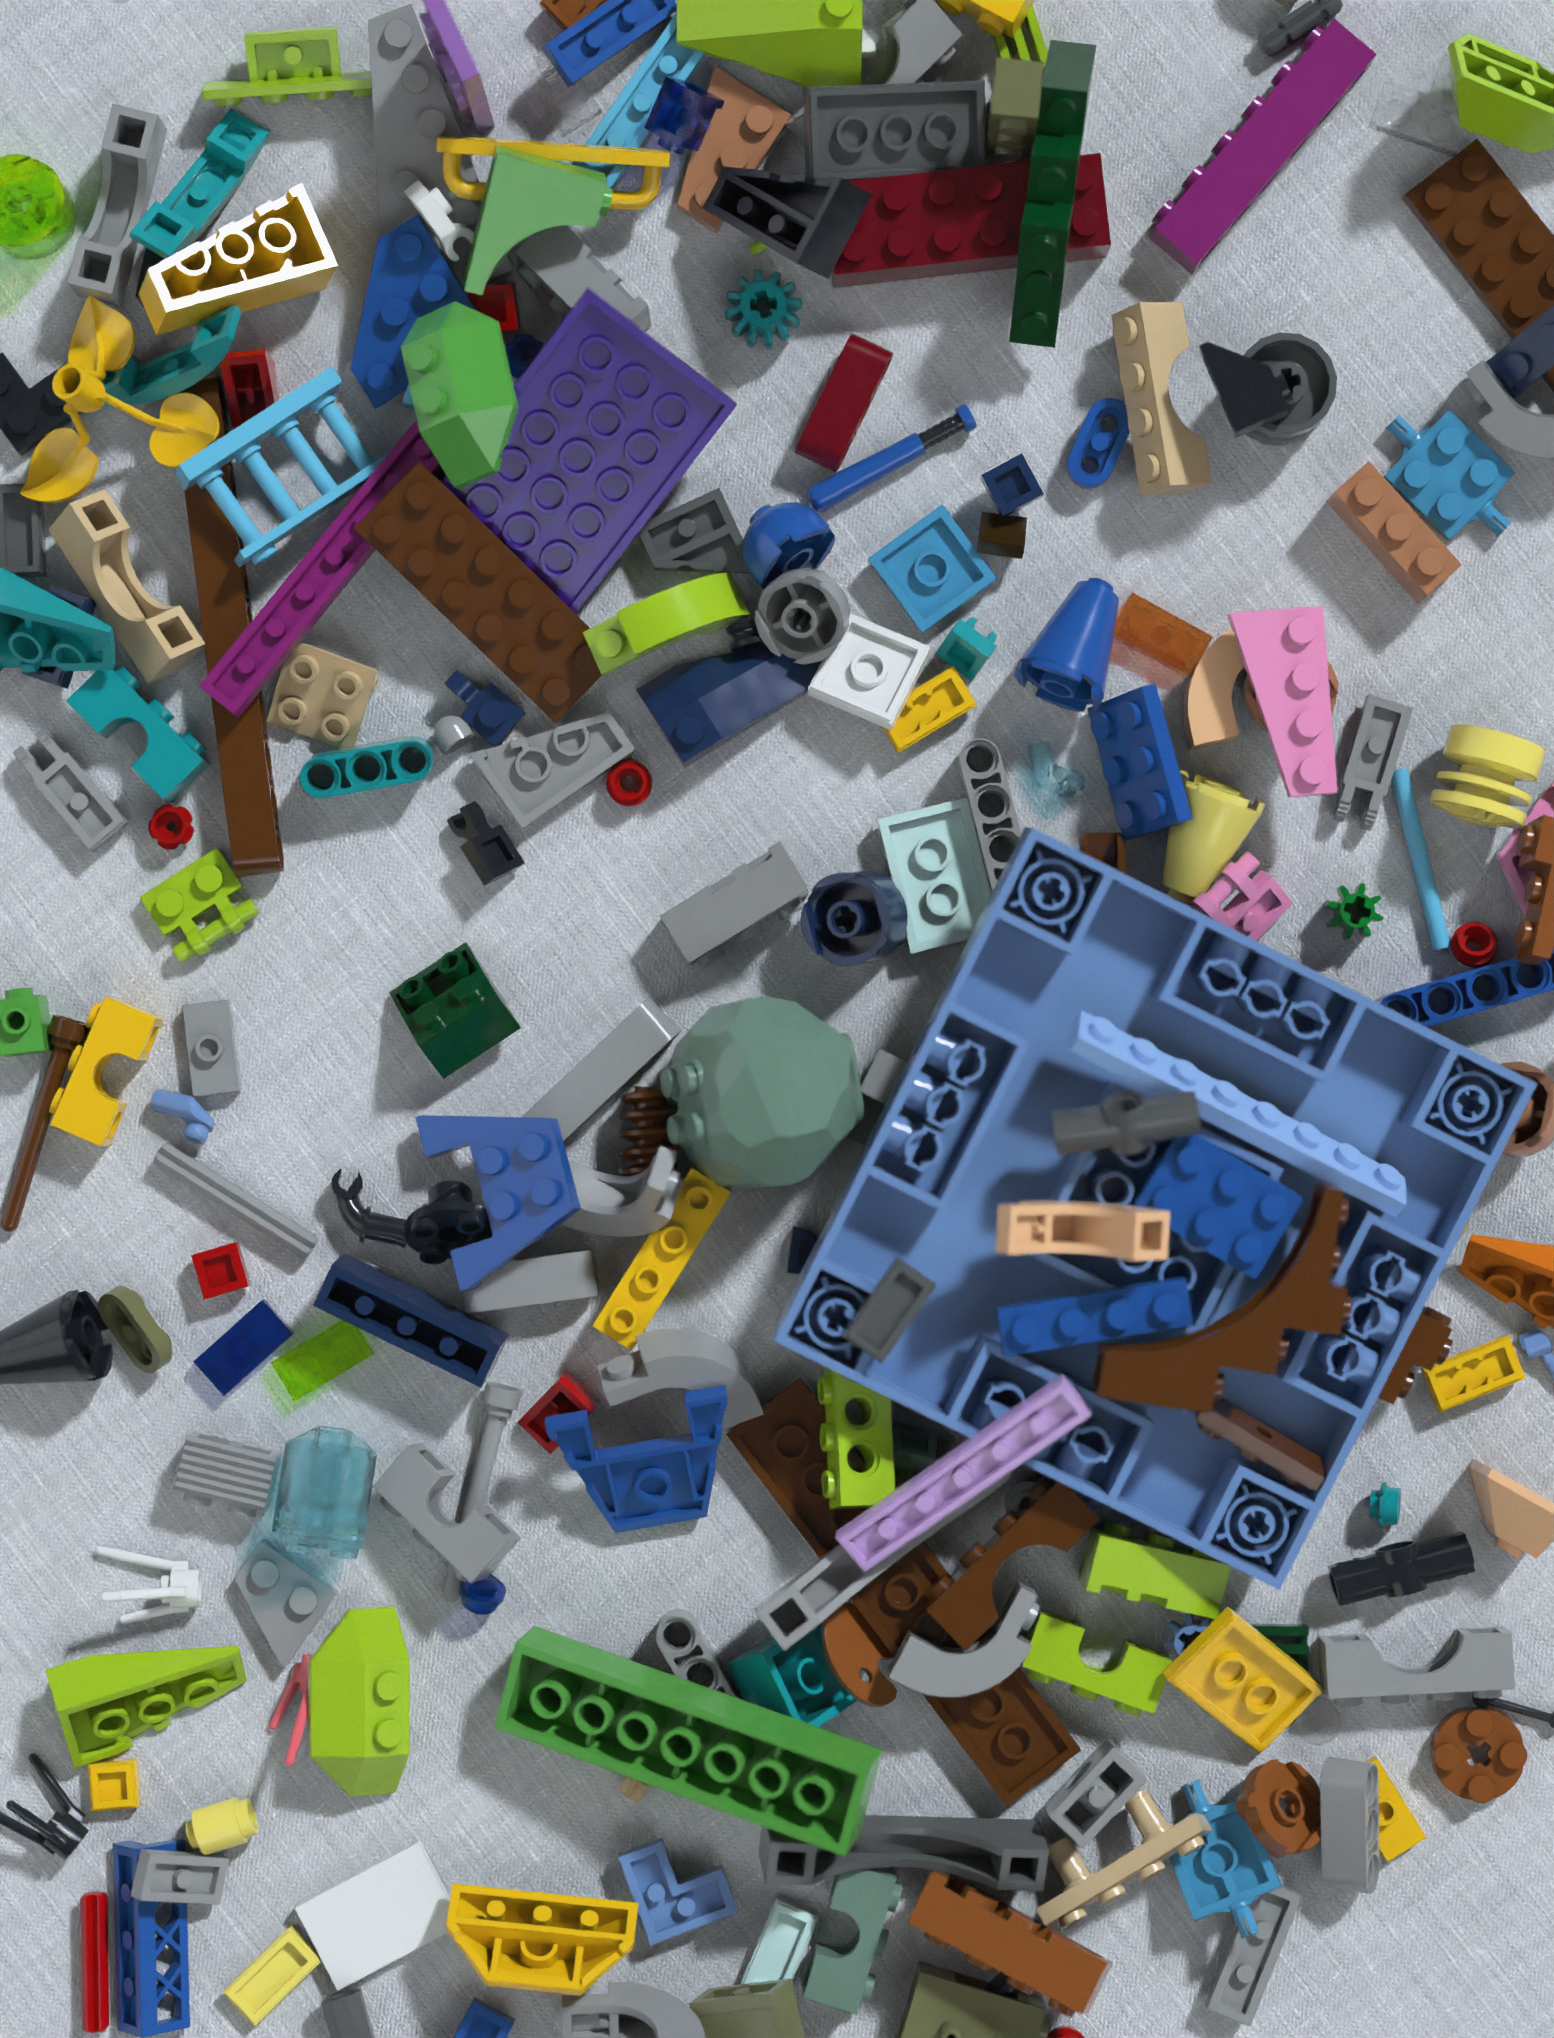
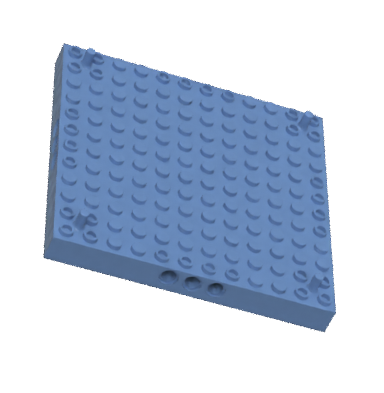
M1025 827L771 1331V1336L774 1342L969 1438L1063 1373L1092 1409V1416L1023 1464L1280 1590L1537 1083L1033 827ZM1080 1010L1094 1017H1102L1110 1021L1117 1029L1134 1038H1142L1151 1042L1158 1050L1177 1060L1182 1059L1190 1062L1204 1074L1218 1081L1222 1080L1231 1083L1241 1093L1259 1102L1263 1101L1272 1104L1280 1113L1300 1123L1311 1124L1321 1134L1339 1143H1347L1355 1147L1362 1155L1380 1164H1388L1405 1176L1407 1205L1396 1218L1344 1192L1343 1199L1348 1200V1216L1345 1226L1338 1227L1335 1246H1340L1341 1249L1340 1265L1337 1273L1330 1275V1281L1338 1282L1348 1288L1347 1296H1351L1352 1299L1350 1319L1347 1324H1342L1340 1336L1283 1327L1282 1334H1286L1288 1337V1348L1285 1361L1283 1363L1278 1362L1276 1375L1219 1366L1218 1373H1223L1224 1387L1221 1398L1322 1457L1325 1479L1316 1491L1302 1484L1299 1487L1288 1484L1277 1474L1274 1467L1264 1461L1260 1463L1251 1462L1240 1454L1237 1450V1445L1221 1437V1439L1216 1440L1209 1437L1197 1426L1196 1417L1184 1419L1181 1409L1101 1398L1091 1388L1099 1343L1141 1344L1173 1339L1207 1327L1244 1304L1269 1281L1290 1253L1306 1220L1315 1183L1331 1184L1200 1118L1201 1134L1197 1135L1304 1197L1303 1202L1256 1280L1170 1229L1168 1258L1164 1260L1130 1261L1107 1256L1076 1253L1007 1255L995 1252L998 1204L1020 1203L1021 1200H1054L1131 1206L1171 1139L1151 1141L1145 1150L1130 1155L1116 1154L1110 1151L1109 1147L1058 1155L1051 1112L1101 1105L1107 1096L1121 1091L1138 1092L1144 1098L1157 1096L1069 1051L1071 1023ZM897 1256L934 1281L937 1286L884 1362L880 1363L844 1338L842 1333ZM1181 1276L1186 1278L1193 1326L1006 1357L1003 1355L996 1307Z

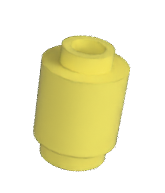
M233 1797L192 1810V1820L186 1822V1833L193 1849L199 1848L204 1856L249 1842V1837L259 1833L256 1813L249 1798L238 1800L237 1797Z

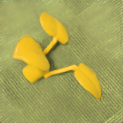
M88 296L77 319L68 353L69 364L62 366L56 372L52 382L55 395L66 402L63 410L70 415L78 433L70 428H59L52 430L41 439L32 455L28 476L20 494L33 501L58 503L80 495L91 484L98 468V457L92 450L86 447L90 441V436L78 413L79 411L82 413L95 412L104 403H107L150 426L156 427L151 434L149 448L155 460L169 468H178L181 463L215 442L216 436L219 434L217 414L199 396L190 393H177L164 400L160 409L159 419L106 393L102 383L106 378V371H118L126 365L135 348L136 333L132 323L123 314L105 305L97 298Z

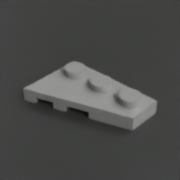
M605 712L555 727L553 730L529 737L525 736L503 745L482 749L469 754L518 824L525 830L609 771L614 765L636 752V749L611 713Z

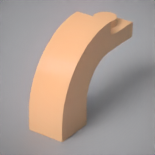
M1232 629L1223 633L1202 654L1186 684L1182 713L1189 750L1232 741L1239 736L1232 704V690L1236 677L1244 667L1235 633Z
M1021 1200L1020 1203L998 1204L995 1252L1007 1255L1076 1253L1107 1256L1130 1261L1164 1260L1168 1258L1170 1211L1130 1205L1079 1201Z

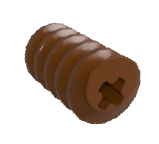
M632 1086L635 1088V1091L621 1096V1101L634 1106V1110L622 1113L620 1118L633 1125L632 1129L620 1132V1138L633 1144L632 1147L619 1151V1157L632 1162L631 1166L618 1170L619 1176L636 1175L645 1171L659 1146L673 1151L678 1150V1144L674 1145L671 1141L665 1139V1136L668 1135L666 1117L676 1114L678 1108L676 1105L667 1102L661 1087ZM674 1162L672 1170L677 1168L676 1162Z

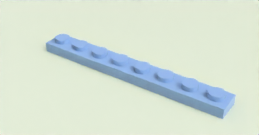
M1080 1010L1072 1021L1069 1051L1157 1096L1195 1091L1200 1118L1344 1190V1192L1395 1218L1407 1205L1405 1176L1401 1175L1394 1167L1388 1164H1380L1362 1155L1355 1147L1347 1143H1339L1321 1134L1311 1124L1300 1123L1280 1113L1276 1107L1268 1102H1259L1241 1093L1234 1085L1227 1081H1218L1204 1074L1190 1062L1182 1059L1177 1060L1158 1050L1151 1042L1142 1038H1134L1117 1029L1110 1021L1102 1017H1094Z

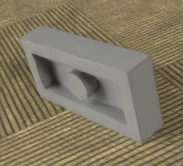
M141 1849L131 1896L139 1901L220 1905L230 1858L216 1853L204 1856L199 1852Z

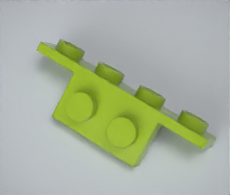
M338 26L246 32L244 34L249 79L206 82L201 89L202 99H214L216 106L238 105L242 103V97L260 96L262 103H277L288 100V94L306 93V99L322 100L334 97L333 91L352 90V96L355 97L372 96L371 71L346 73L342 71Z

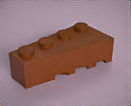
M932 1871L907 1923L924 1931L923 1937L945 1949H948L951 1945L966 1953L964 1959L978 1968L990 1972L991 1967L1008 1975L1006 1982L1016 1989L1029 1995L1032 1994L1034 1989L1050 1997L1047 2005L1070 2018H1073L1075 2012L1082 2015L1089 2013L1113 1964L1109 1959L1045 1926L1043 1923L953 1874L941 1871Z

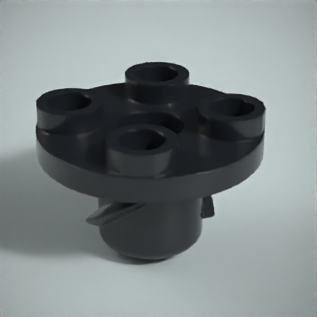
M445 1180L433 1185L428 1192V1205L415 1210L405 1222V1240L413 1250L420 1253V1260L431 1265L441 1264L447 1259H452L451 1250L493 1236L486 1208L473 1203L471 1188L457 1180Z

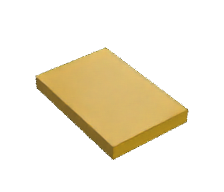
M1228 1606L1163 1671L1167 1681L1259 1754L1325 1690L1319 1680Z

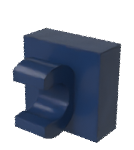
M1022 453L982 474L980 477L1001 518L1016 512L1042 498L1044 495Z

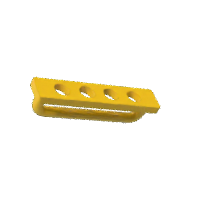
M437 135L436 152L443 153V176L447 187L457 197L471 201H482L487 182H471L463 178L461 173L462 154L493 156L496 145L552 160L643 166L640 189L635 192L613 191L609 208L612 210L633 211L650 205L659 192L661 167H670L669 150Z

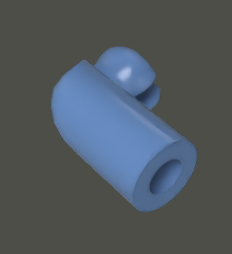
M157 1089L153 1093L151 1099L153 1111L180 1117L187 1123L183 1130V1135L188 1141L195 1144H202L207 1141L208 1133L213 1131V1119L194 1097Z

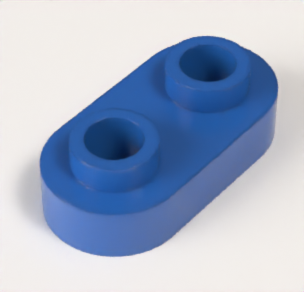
M1105 398L1097 401L1090 408L1066 462L1067 474L1077 486L1085 489L1097 488L1103 485L1111 475L1130 433L1126 404L1114 398ZM1105 417L1112 418L1116 423V429L1111 432L1104 431L1100 427V420ZM1084 459L1094 460L1097 464V471L1091 474L1084 472L1081 468V462Z

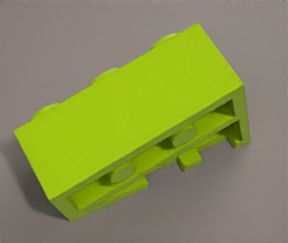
M1105 1520L1103 1527L1094 1525L1090 1529L1078 1576L1086 1591L1099 1594L1100 1589L1122 1594L1124 1599L1139 1602L1141 1599L1163 1605L1162 1607L1212 1619H1216L1219 1616L1231 1566L1195 1548L1192 1551L1177 1547V1539L1164 1534L1150 1532L1148 1539L1130 1535L1132 1527Z

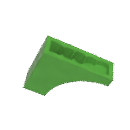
M496 145L463 277L464 291L483 295L489 276L500 259L514 245L536 232L565 225L596 228L599 215L607 216L613 194V189L607 188L608 182L605 173Z

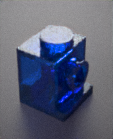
M666 76L644 128L660 137L657 143L659 146L673 153L683 155L685 149L699 151L716 109H722L725 101L690 81Z

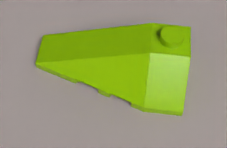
M677 0V45L727 62L732 60L759 69L760 73L772 77L774 75L800 83L801 87L861 85L863 0Z
M238 1645L90 1655L45 1670L74 1769L124 1752L133 1746L132 1738L151 1727L159 1732L171 1725L169 1717L186 1707L199 1709L247 1681Z

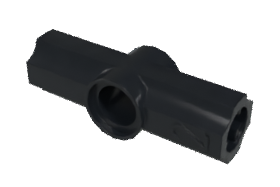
M1464 1532L1416 1543V1541L1397 1542L1376 1549V1554L1353 1558V1560L1338 1562L1328 1566L1332 1591L1339 1606L1387 1595V1597L1410 1595L1425 1590L1427 1584L1475 1572L1473 1553Z

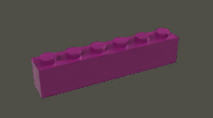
M1335 18L1325 30L1317 26L1300 47L1305 52L1295 65L1287 61L1270 82L1275 86L1274 90L1265 100L1258 95L1241 115V118L1246 122L1234 135L1228 130L1211 150L1216 156L1206 169L1198 165L1181 186L1186 190L1185 194L1176 204L1169 199L1152 219L1156 227L1150 240L1189 273L1193 274L1373 62L1377 54Z

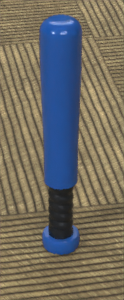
M960 405L955 409L956 414L941 421L939 424H935L932 428H928L919 434L913 433L808 488L806 494L811 506L817 512L825 511L898 468L926 454V450L929 447H933L936 443L938 444L962 430L966 432L973 431L977 424L967 405Z

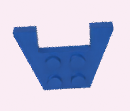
M433 1115L415 1117L425 1157L435 1158L470 1146L493 1236L450 1251L460 1291L468 1292L482 1284L481 1281L495 1270H501L513 1260L516 1254L531 1243L538 1242L581 1209L557 1119Z
M726 1385L684 1392L685 1406L691 1433L596 1449L587 1410L545 1417V1428L552 1441L555 1440L563 1451L564 1459L572 1471L576 1470L586 1485L587 1493L615 1533L707 1517L716 1469V1455L722 1436L724 1411L728 1403Z

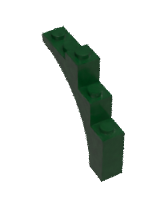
M1050 40L1042 80L1039 117L1031 154L1027 198L1021 223L1009 342L1055 348L1096 45Z

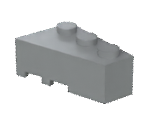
M567 225L536 232L515 251L517 262L520 265L516 272L533 291L539 286L551 298L547 303L548 307L561 321L585 289L589 287L644 331L651 327L648 304L640 296L634 300L620 285L621 278L611 268L607 271L593 256V251Z
M780 841L769 847L767 853L748 864L740 865L732 870L730 875L711 886L705 887L660 915L689 966L698 961L701 968L707 966L725 955L722 949L723 945L735 938H738L740 943L743 944L765 931L761 924L765 920L777 914L782 921L803 908L804 904L801 899L808 896L809 889Z

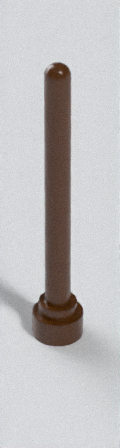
M52 1015L47 1033L51 1034L49 1043L53 1044V1048L0 1220V1226L6 1232L16 1230L19 1225L52 1113L49 1112L50 1105L61 1086L71 1050H75L78 1043H84L88 1029L86 1028V1023L64 1016Z

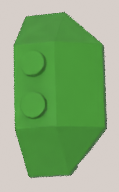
M454 301L416 319L401 346L419 431L453 486L460 490L499 472L502 462L500 456L509 440L518 410V402L499 322Z

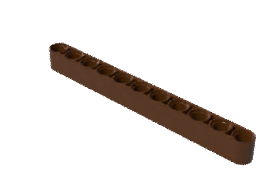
M219 375L204 377L191 387L179 392L199 396L214 409L219 420V434L216 436L215 441L229 433L224 392ZM233 460L220 468L224 473L221 478L237 499ZM196 483L186 491L184 489L203 640L205 642L207 671L209 674L252 622L253 615L246 564L239 568L234 561L238 552L244 548L243 540L207 489H200ZM262 690L239 718L211 697L231 857L235 875L238 878L283 872L284 856Z

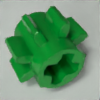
M1364 883L1358 884L1353 894H1349L1347 888L1343 885L1337 887V894L1341 899L1337 902L1329 901L1324 904L1327 909L1333 910L1334 919L1326 924L1327 927L1338 925L1343 928V940L1350 939L1354 929H1358L1364 938L1371 936L1368 924L1371 921H1382L1384 918L1380 914L1375 913L1374 904L1378 903L1381 897L1374 896L1369 898L1365 895ZM1357 901V909L1364 912L1363 917L1355 919L1351 923V916L1348 912L1344 911V906Z

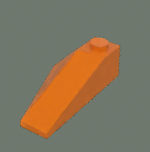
M1472 1234L1459 1273L1502 1302H1515L1533 1314L1531 1321L1542 1329L1548 1325L1554 1328V1246Z

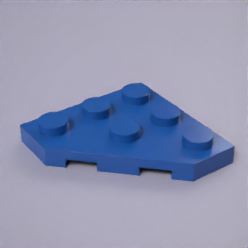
M420 215L412 217L379 238L377 242L350 367L375 409L405 392L409 385L401 346L416 319L454 301L478 311L468 293L464 291L462 283Z

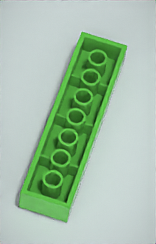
M537 1626L531 1628L515 1643L494 1726L495 1729L843 1856H846L860 1835L883 1750Z

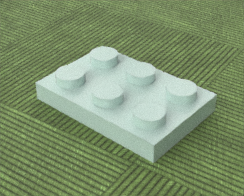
M967 797L877 819L891 879L901 892L907 908L906 941L910 955L968 941L991 896V891Z

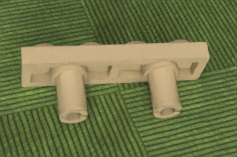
M1144 1789L1134 1794L1125 1803V1807L1144 1838L1141 1841L1142 1845L1096 1873H1089L1070 1837H1065L1049 1846V1857L1066 1887L1062 1889L1063 1893L1036 1909L1044 1925L1050 1926L1060 1923L1062 1928L1066 1929L1087 1916L1084 1908L1097 1900L1103 1906L1125 1894L1126 1890L1123 1885L1138 1876L1141 1882L1162 1872L1166 1868L1162 1861L1178 1852L1180 1857L1183 1858L1203 1847L1205 1843L1202 1837L1213 1831L1204 1814L1193 1813L1174 1826L1173 1824L1167 1825L1148 1789Z

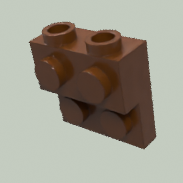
M1424 1306L1378 1398L1394 1405L1397 1397L1403 1399L1413 1384L1415 1374L1410 1371L1414 1364L1432 1371L1435 1363L1441 1365L1445 1361L1453 1343V1340L1448 1338L1452 1331V1328L1449 1327L1452 1318Z

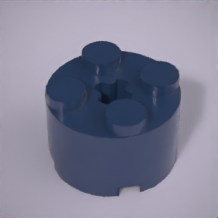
M857 871L829 875L815 884L811 889L813 891L807 903L803 905L801 928L808 946L817 955L820 954L830 963L838 966H854L880 961L892 954L898 946L902 945L907 936L908 915L904 898L892 879L875 872ZM857 915V922L853 924L852 916Z

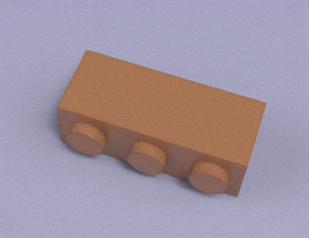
M1369 461L1326 500L1329 506L1417 604L1462 565Z

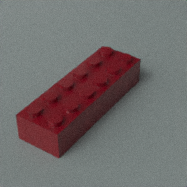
M1101 153L1081 155L1066 262L1106 258L1111 246ZM1031 161L848 181L871 193L872 197L832 271L833 288L1017 268L1021 223L1027 198Z

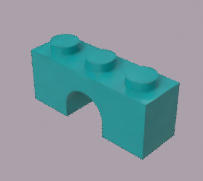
M124 665L118 670L115 668L112 670H97L66 702L99 735L108 738L116 729L126 723H140L146 730L148 744L144 754L131 767L164 800L172 804L210 766L201 756L207 748L190 731L187 730L181 735L169 723L175 716L157 698H154L149 703L137 691L142 683Z

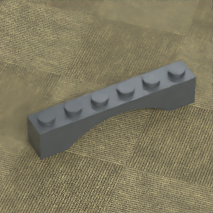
M865 1815L860 1835L846 1856L763 1826L761 1827L758 1854L765 1884L814 1885L828 1877L848 1871L876 1867H908L954 1874L980 1882L997 1890L1043 1891L1049 1848L1038 1820Z

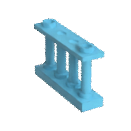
M332 366L181 463L176 470L175 477L185 491L196 483L200 489H207L245 543L246 547L240 550L234 559L239 568L250 560L254 566H258L278 552L275 547L276 543L361 488L389 454L387 453L375 461L334 403L337 400L334 393L337 392L342 380ZM310 409L315 415L320 413L360 471L339 486H337L297 428L300 423L296 418ZM271 434H274L276 439H283L322 495L321 498L301 511L259 453L262 449L259 442ZM233 459H236L239 464L244 462L284 520L283 523L263 536L221 478L224 473L220 468Z

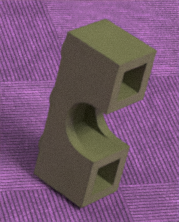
M996 58L990 99L986 153H994V157L998 160L1015 162L1022 160V156L1031 157L1039 117L1044 62Z

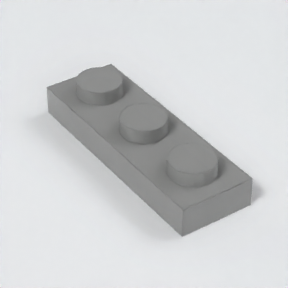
M1283 1886L1259 1896L1249 1905L1260 1932L1251 1935L1244 1918L1250 1937L1241 1939L1236 1925L1205 2003L1208 2010L1251 2026L1302 1899L1300 1892Z

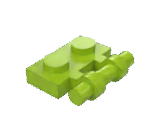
M218 847L140 896V899L164 936H169L180 928L183 930L186 939L172 947L173 952L181 963L195 954L201 957L212 950L211 944L231 931L234 934L242 931L247 927V921L260 914L251 898L236 907L229 898L243 889L244 885L239 877H236L232 866ZM217 906L222 916L200 929L194 919Z

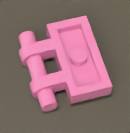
M1246 851L1236 863L1230 861L1221 870L1223 876L1207 893H1199L1192 901L1194 905L1192 909L1257 941L1293 902L1275 879L1262 869L1252 879L1249 878V875L1258 867L1260 862L1250 852ZM1237 889L1239 893L1222 910L1220 905Z

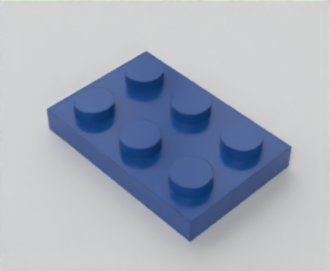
M1156 684L1142 686L1104 701L1097 710L1093 711V706L1087 708L1091 721V730L1096 739L1103 765V774L1108 783L1115 808V818L1125 841L1192 820V814Z
M1196 1134L1170 1139L1131 1206L1170 1211V1230L1256 1280L1303 1202L1304 1197Z

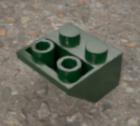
M466 942L453 951L446 953L439 960L415 976L408 978L389 992L417 1045L443 1079L521 1028L506 1001Z

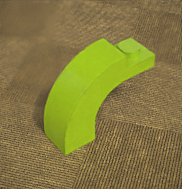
M717 573L682 583L617 611L616 616L584 631L583 635L601 675H606L677 641L696 635L713 634L749 616L750 613L732 573Z

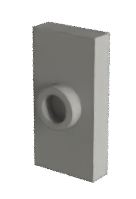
M230 1000L182 1005L193 1097L241 1091Z

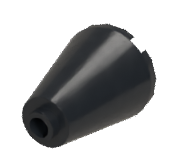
M78 1290L68 1291L0 1331V1385L96 1381L108 1375L112 1367L113 1350L112 1344L104 1346L101 1331L109 1328L102 1320L98 1302L91 1293L87 1291L78 1293Z

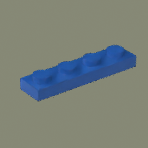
M1183 1276L996 1307L1002 1351L1005 1357L1193 1326L1187 1281Z

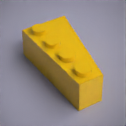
M301 183L288 190L287 195L274 202L270 200L256 208L254 213L235 224L231 222L219 229L217 234L201 243L196 242L148 269L138 294L155 334L160 335L199 323V320L235 304L241 312L325 290L338 265Z

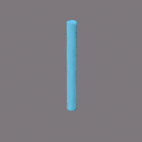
M1408 769L1395 770L1391 782L1433 951L1451 947Z

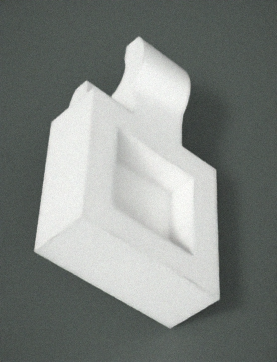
M417 180L403 192L438 237L443 252L456 262L460 258L453 249L454 241L459 237H466L472 244L474 232L465 224L452 223L447 214L453 211V209L437 187L429 192Z

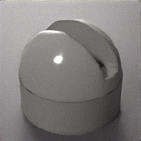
M449 715L442 717L436 723L434 740L443 755H447L470 742L474 734L464 720L460 717Z

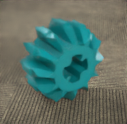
M756 269L754 271L755 283L751 284L747 278L740 276L737 279V285L741 292H727L726 299L734 306L725 310V319L737 321L731 329L734 337L741 336L749 331L746 340L748 347L753 348L758 337H764L765 348L772 349V335L774 334L786 343L790 340V334L785 326L799 328L801 324V319L793 312L802 309V299L796 297L789 298L796 290V285L791 281L778 287L781 279V273L778 271H774L771 274L768 282L763 281L762 270ZM766 301L768 308H771L769 317L761 318L760 312L757 310L758 302Z

